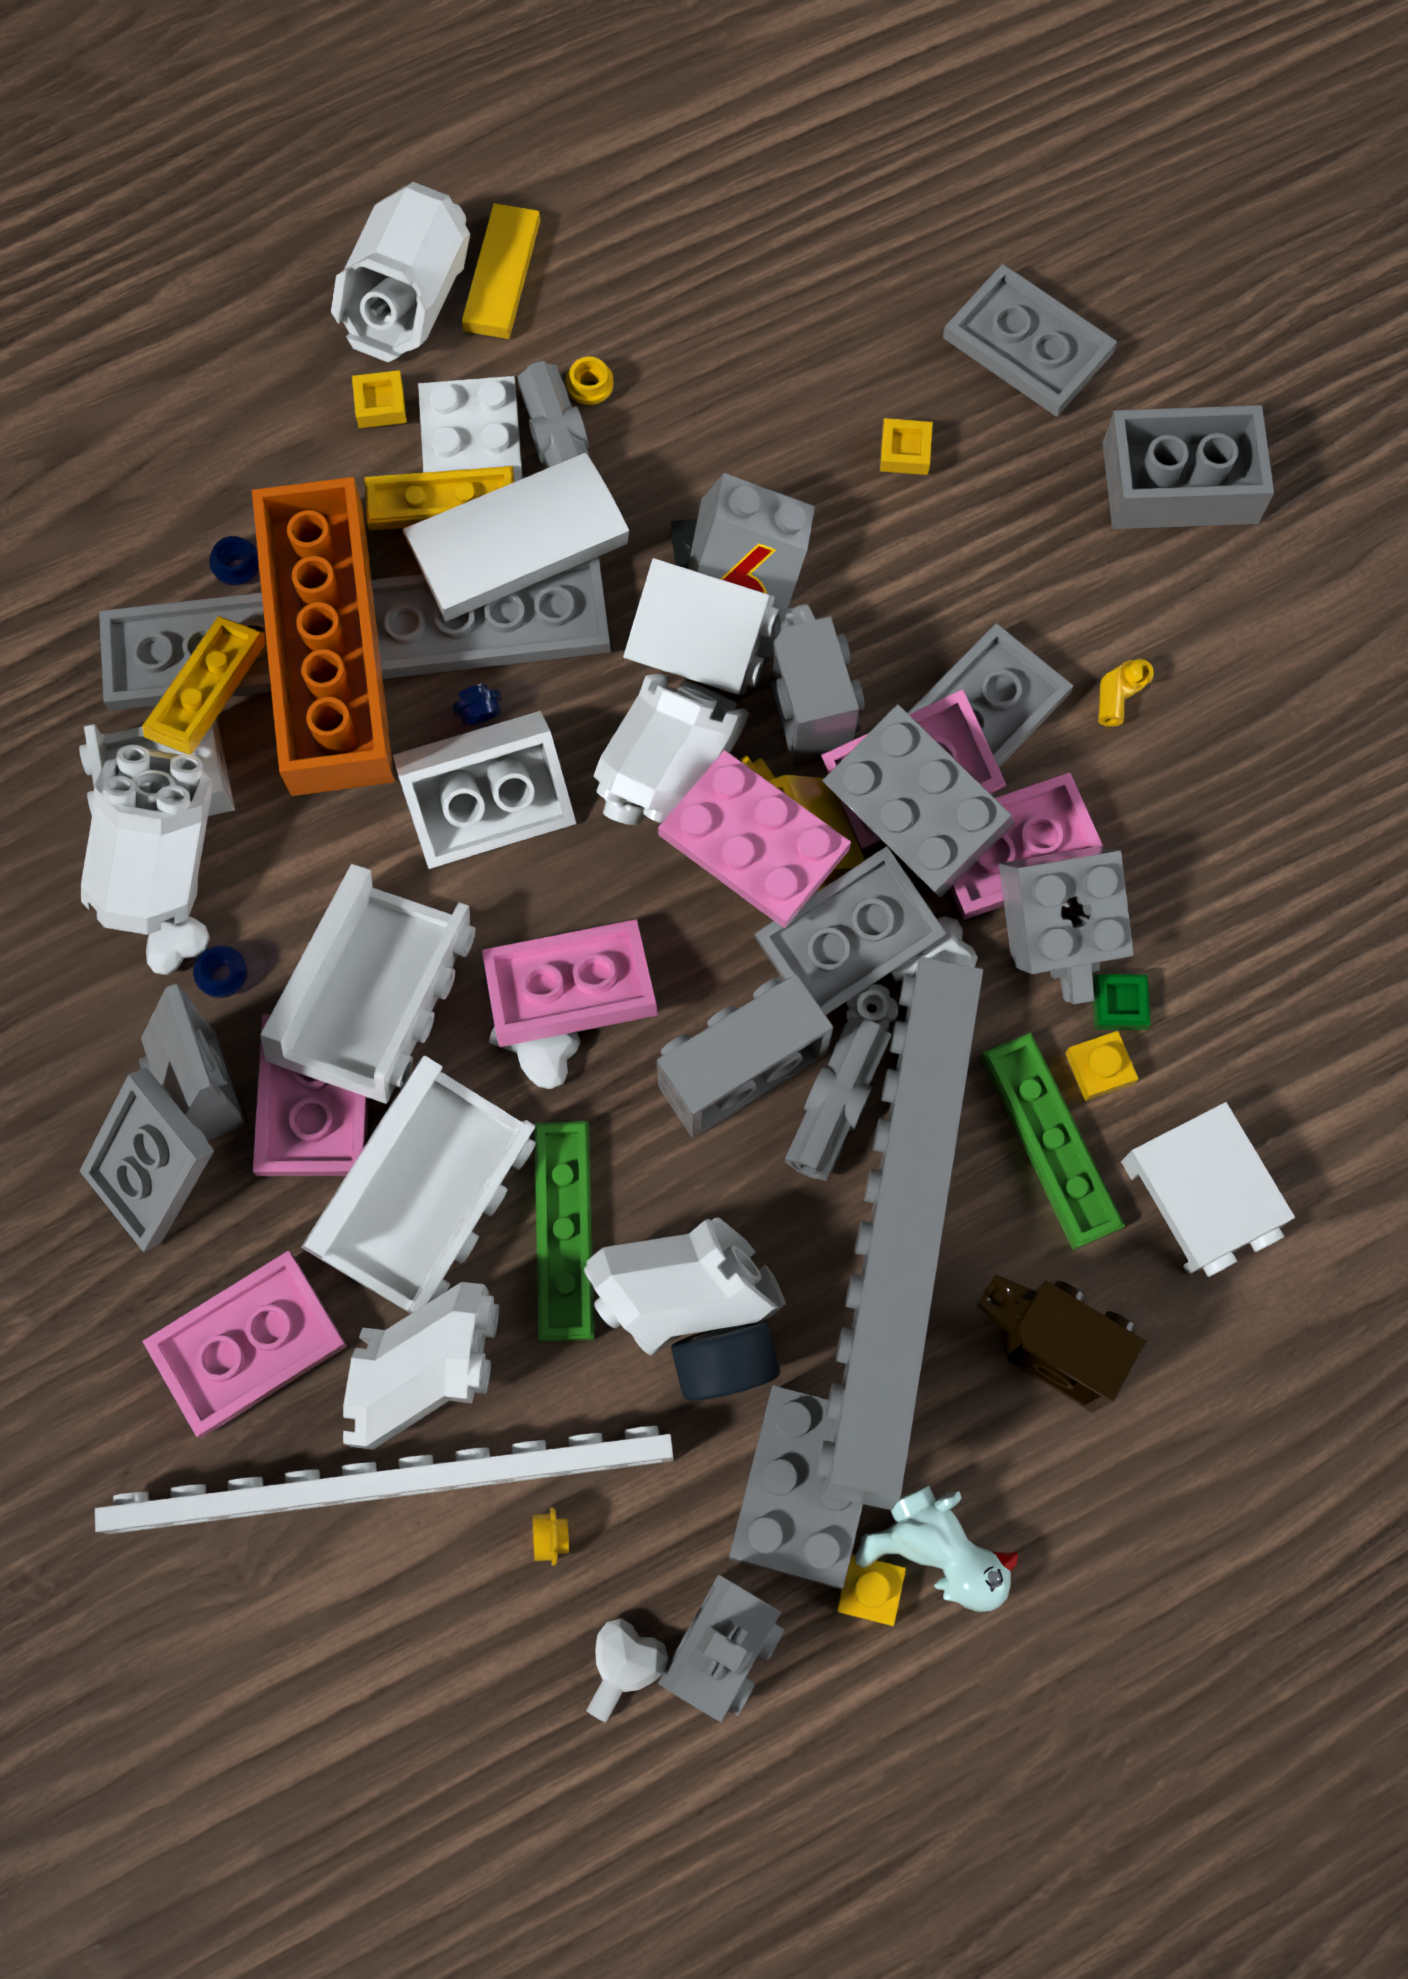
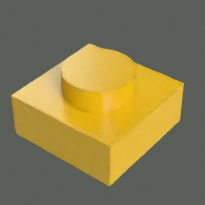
M400 370L352 376L355 414L359 428L407 423L403 381Z
M884 418L880 471L928 475L933 422Z
M1118 1031L1071 1046L1065 1052L1085 1101L1129 1087L1138 1081V1076Z
M851 1554L836 1612L894 1626L906 1568L877 1560L873 1564L862 1568L856 1564L855 1555Z

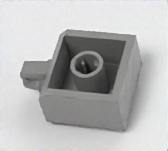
M808 604L779 611L778 623L780 633L773 645L775 653L773 678L770 688L793 766L822 759L821 755L853 741L855 732L861 730L858 713L865 708L861 685L858 679L850 681L846 665L850 664V651L845 635L843 633L836 635L831 616L815 620Z
M1096 846L999 863L1010 953L1016 968L1030 974L1050 971L1051 978H1060L1063 999L1066 1002L1079 1004L1094 1001L1092 972L1100 971V962L1134 956L1121 850ZM1068 900L1071 905L1070 911L1066 912L1067 916L1063 918L1061 917L1062 906L1069 907V904L1066 902Z
M718 1575L658 1684L720 1723L727 1711L738 1717L755 1685L753 1681L746 1677L755 1659L758 1656L768 1661L785 1630L775 1624L781 1612Z

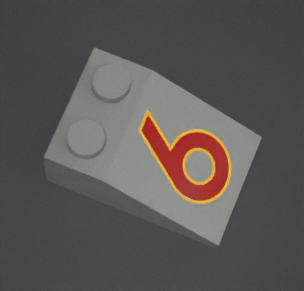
M723 473L701 499L688 569L775 596L772 607L778 608L779 611L787 609L808 549L815 506ZM778 620L772 637H763L757 656L764 658V662H768L772 657L774 641L780 633Z

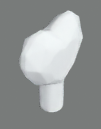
M190 916L188 920L175 925L174 917L162 921L161 930L148 936L146 947L147 964L154 973L162 975L171 974L179 968L184 958L196 957L206 951L210 939L206 926Z
M946 916L937 918L946 935L891 971L890 975L895 983L902 981L904 974L914 975L920 956L975 967L978 957L974 949L962 941L963 929L958 920Z
M494 1026L489 1043L499 1047ZM577 1032L503 1046L501 1048L517 1053L522 1070L535 1085L541 1088L554 1089L564 1084L568 1074L567 1060L577 1052L581 1041Z
M621 1618L606 1622L597 1634L595 1649L596 1665L602 1677V1682L586 1711L599 1720L607 1722L623 1692L640 1690L658 1679L664 1673L669 1660L665 1644L653 1637H639L633 1625Z

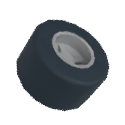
M765 1321L701 1332L681 1339L671 1346L681 1392L685 1400H706L743 1392L771 1382L780 1375L770 1327Z

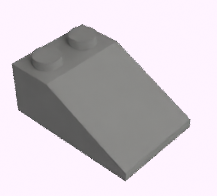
M177 983L166 987L141 1036L146 1056L139 1058L141 1069L147 1067L160 1085L168 1089L174 1102L190 1122L202 1131L207 1141L247 1126L215 1029Z

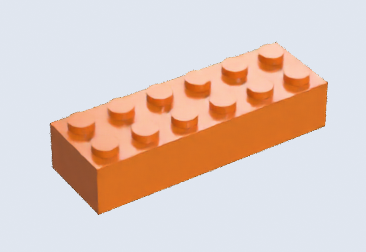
M354 477L252 490L279 773L291 796L393 783L395 779L364 511Z

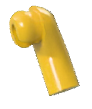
M1141 658L1128 660L1103 676L1099 694V724L1107 727L1123 724L1125 700L1142 690L1153 679L1154 670L1149 661Z

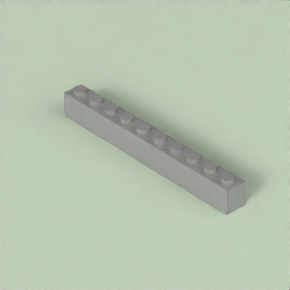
M920 956L914 975L904 974L898 1005L907 1006L905 1022L896 1021L890 1046V1052L899 1054L897 1069L887 1070L881 1101L891 1103L888 1120L879 1118L873 1143V1151L882 1152L879 1170L870 1169L864 1194V1202L873 1203L870 1222L863 1220L860 1222L855 1245V1254L864 1255L861 1275L851 1274L845 1307L855 1309L852 1329L842 1327L836 1353V1362L845 1364L842 1385L832 1383L826 1410V1418L836 1420L832 1441L822 1440L816 1467V1475L826 1477L823 1496L892 1510L901 1498L983 969Z

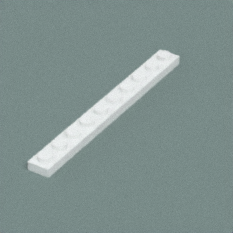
M645 1426L624 1430L625 1440L603 1442L602 1433L568 1437L569 1447L546 1450L545 1440L512 1444L513 1454L490 1457L489 1448H474L456 1451V1462L433 1464V1455H420L398 1459L399 1469L377 1472L376 1462L342 1466V1476L320 1479L319 1470H303L286 1473L285 1484L263 1486V1477L229 1480L228 1491L206 1494L205 1484L179 1486L170 1489L171 1498L149 1501V1492L118 1494L113 1496V1506L95 1508V1532L116 1534L672 1462L674 1459L671 1435H659L658 1426Z

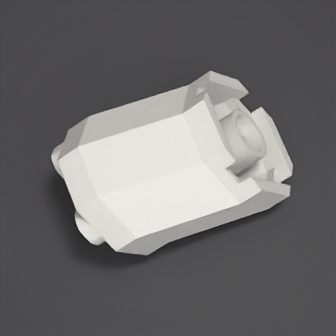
M412 182L382 199L374 206L345 269L336 275L331 313L339 324L343 321L349 331L346 338L353 349L390 362L401 354L419 347L427 340L456 276L464 269L470 232L465 225L466 216L461 207L452 202L449 195Z
M657 673L645 676L638 697L601 755L594 777L600 782L596 792L601 797L617 803H626L629 800L644 807L643 814L646 817L662 823L724 750L728 753L731 752L743 731L749 712L744 708L735 710L737 703L731 698L693 682L683 680L678 689L667 686L671 676Z
M128 745L118 750L117 758L105 761L94 785V808L81 881V902L88 910L91 905L97 912V920L105 928L148 935L161 930V922L174 917V925L188 920L198 892V873L212 780L203 772V762L198 757L190 754L179 755L146 749L139 745Z
M719 1217L714 1218L712 1221L710 1219L703 1221L689 1234L603 1247L586 1261L587 1266L584 1267L586 1276L600 1296L594 1303L599 1315L613 1328H618L622 1325L625 1330L633 1335L641 1349L650 1356L669 1346L681 1335L757 1323L772 1317L786 1305L778 1282L770 1269L765 1264L758 1270L750 1258L756 1253L746 1239Z
M461 1282L386 1330L362 1328L359 1338L368 1344L367 1349H354L343 1404V1418L355 1419V1432L343 1431L344 1444L350 1447L374 1450L448 1401L472 1403L475 1393L486 1394L490 1379L491 1360L485 1359L484 1346L486 1337L494 1338L496 1335L499 1304H494V1297L489 1296V1291L484 1284Z

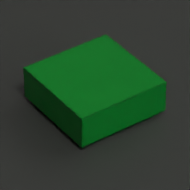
M1094 975V1030H1147L1151 1026L1148 975Z

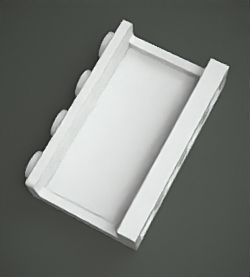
M351 864L260 1034L265 1061L387 1104L395 1086L402 1088L409 1077L413 1064V1057L410 1055L416 1042L424 1043L430 1034L434 1022V1012L431 1011L437 999H446L455 978L453 966L458 956L466 957L471 949L475 937V927L470 926L469 906L459 902L453 915L375 889L372 886L371 870Z
M425 1055L418 1061L405 1085L399 1091L301 1248L410 1314L448 1290L450 1283L443 1278L454 1260L462 1264L469 1256L479 1238V1235L472 1232L473 1228L483 1213L490 1217L493 1215L508 1190L501 1185L511 1166L519 1170L528 1159L536 1144L535 1141L529 1138L535 1128L534 1124L527 1120L519 1121L442 1073L441 1069L443 1066Z

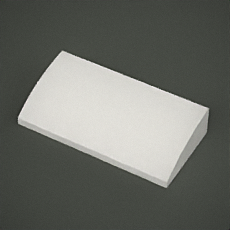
M585 452L404 528L403 533L446 622L626 545L629 529L606 484Z

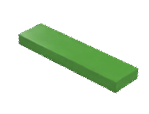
M1032 1033L983 1052L981 1060L1073 1251L1125 1228L1126 1226Z
M589 1121L535 1123L538 1340L540 1343L595 1340L594 1286L584 1271V1267L587 1266L586 1261L593 1256Z

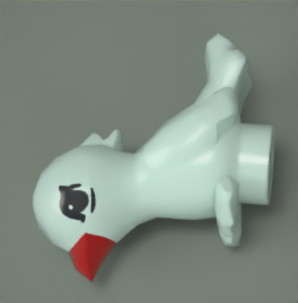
M926 1486L900 1498L895 1507L890 1510L895 1523L885 1531L865 1534L861 1539L855 1558L856 1564L862 1568L873 1564L884 1554H899L920 1565L940 1568L943 1570L945 1578L940 1579L934 1587L944 1590L943 1598L945 1600L959 1603L963 1607L976 1612H986L999 1608L1007 1600L1011 1586V1572L1017 1565L1018 1552H994L973 1544L967 1539L957 1517L950 1510L960 1501V1491L946 1493L935 1499L930 1486Z

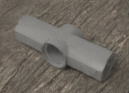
M545 361L528 365L527 369L517 377L531 419L529 420L530 430L541 463L546 462L547 467L550 468L585 452L590 458L588 439L580 412L577 407L572 408L557 365H550Z
M850 1016L847 1024H845L828 1066H822L804 1107L807 1112L785 1158L784 1163L794 1168L797 1172L812 1179H821L823 1181H827L830 1173H832L843 1149L849 1130L854 1131L873 1088L870 1086V1083L892 1036L880 1024L866 1018H855Z

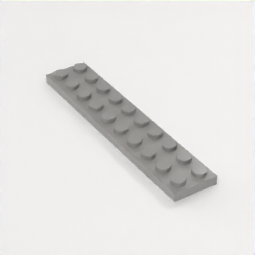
M599 556L446 622L423 574L372 580L383 679L611 653ZM262 592L99 611L103 702L108 710L156 706L218 616L260 631L265 636L266 645L231 697L271 692Z

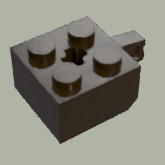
M995 1275L981 1295L977 1307L1007 1331L1002 1341L1007 1360L1092 1413L1114 1402L1147 1343L1146 1340L1134 1334L1137 1327L1131 1321L1115 1312L1106 1311L1103 1315L1086 1305L1087 1297L1080 1290L1066 1282L1057 1280L1053 1285L1045 1280L1034 1291L999 1275Z

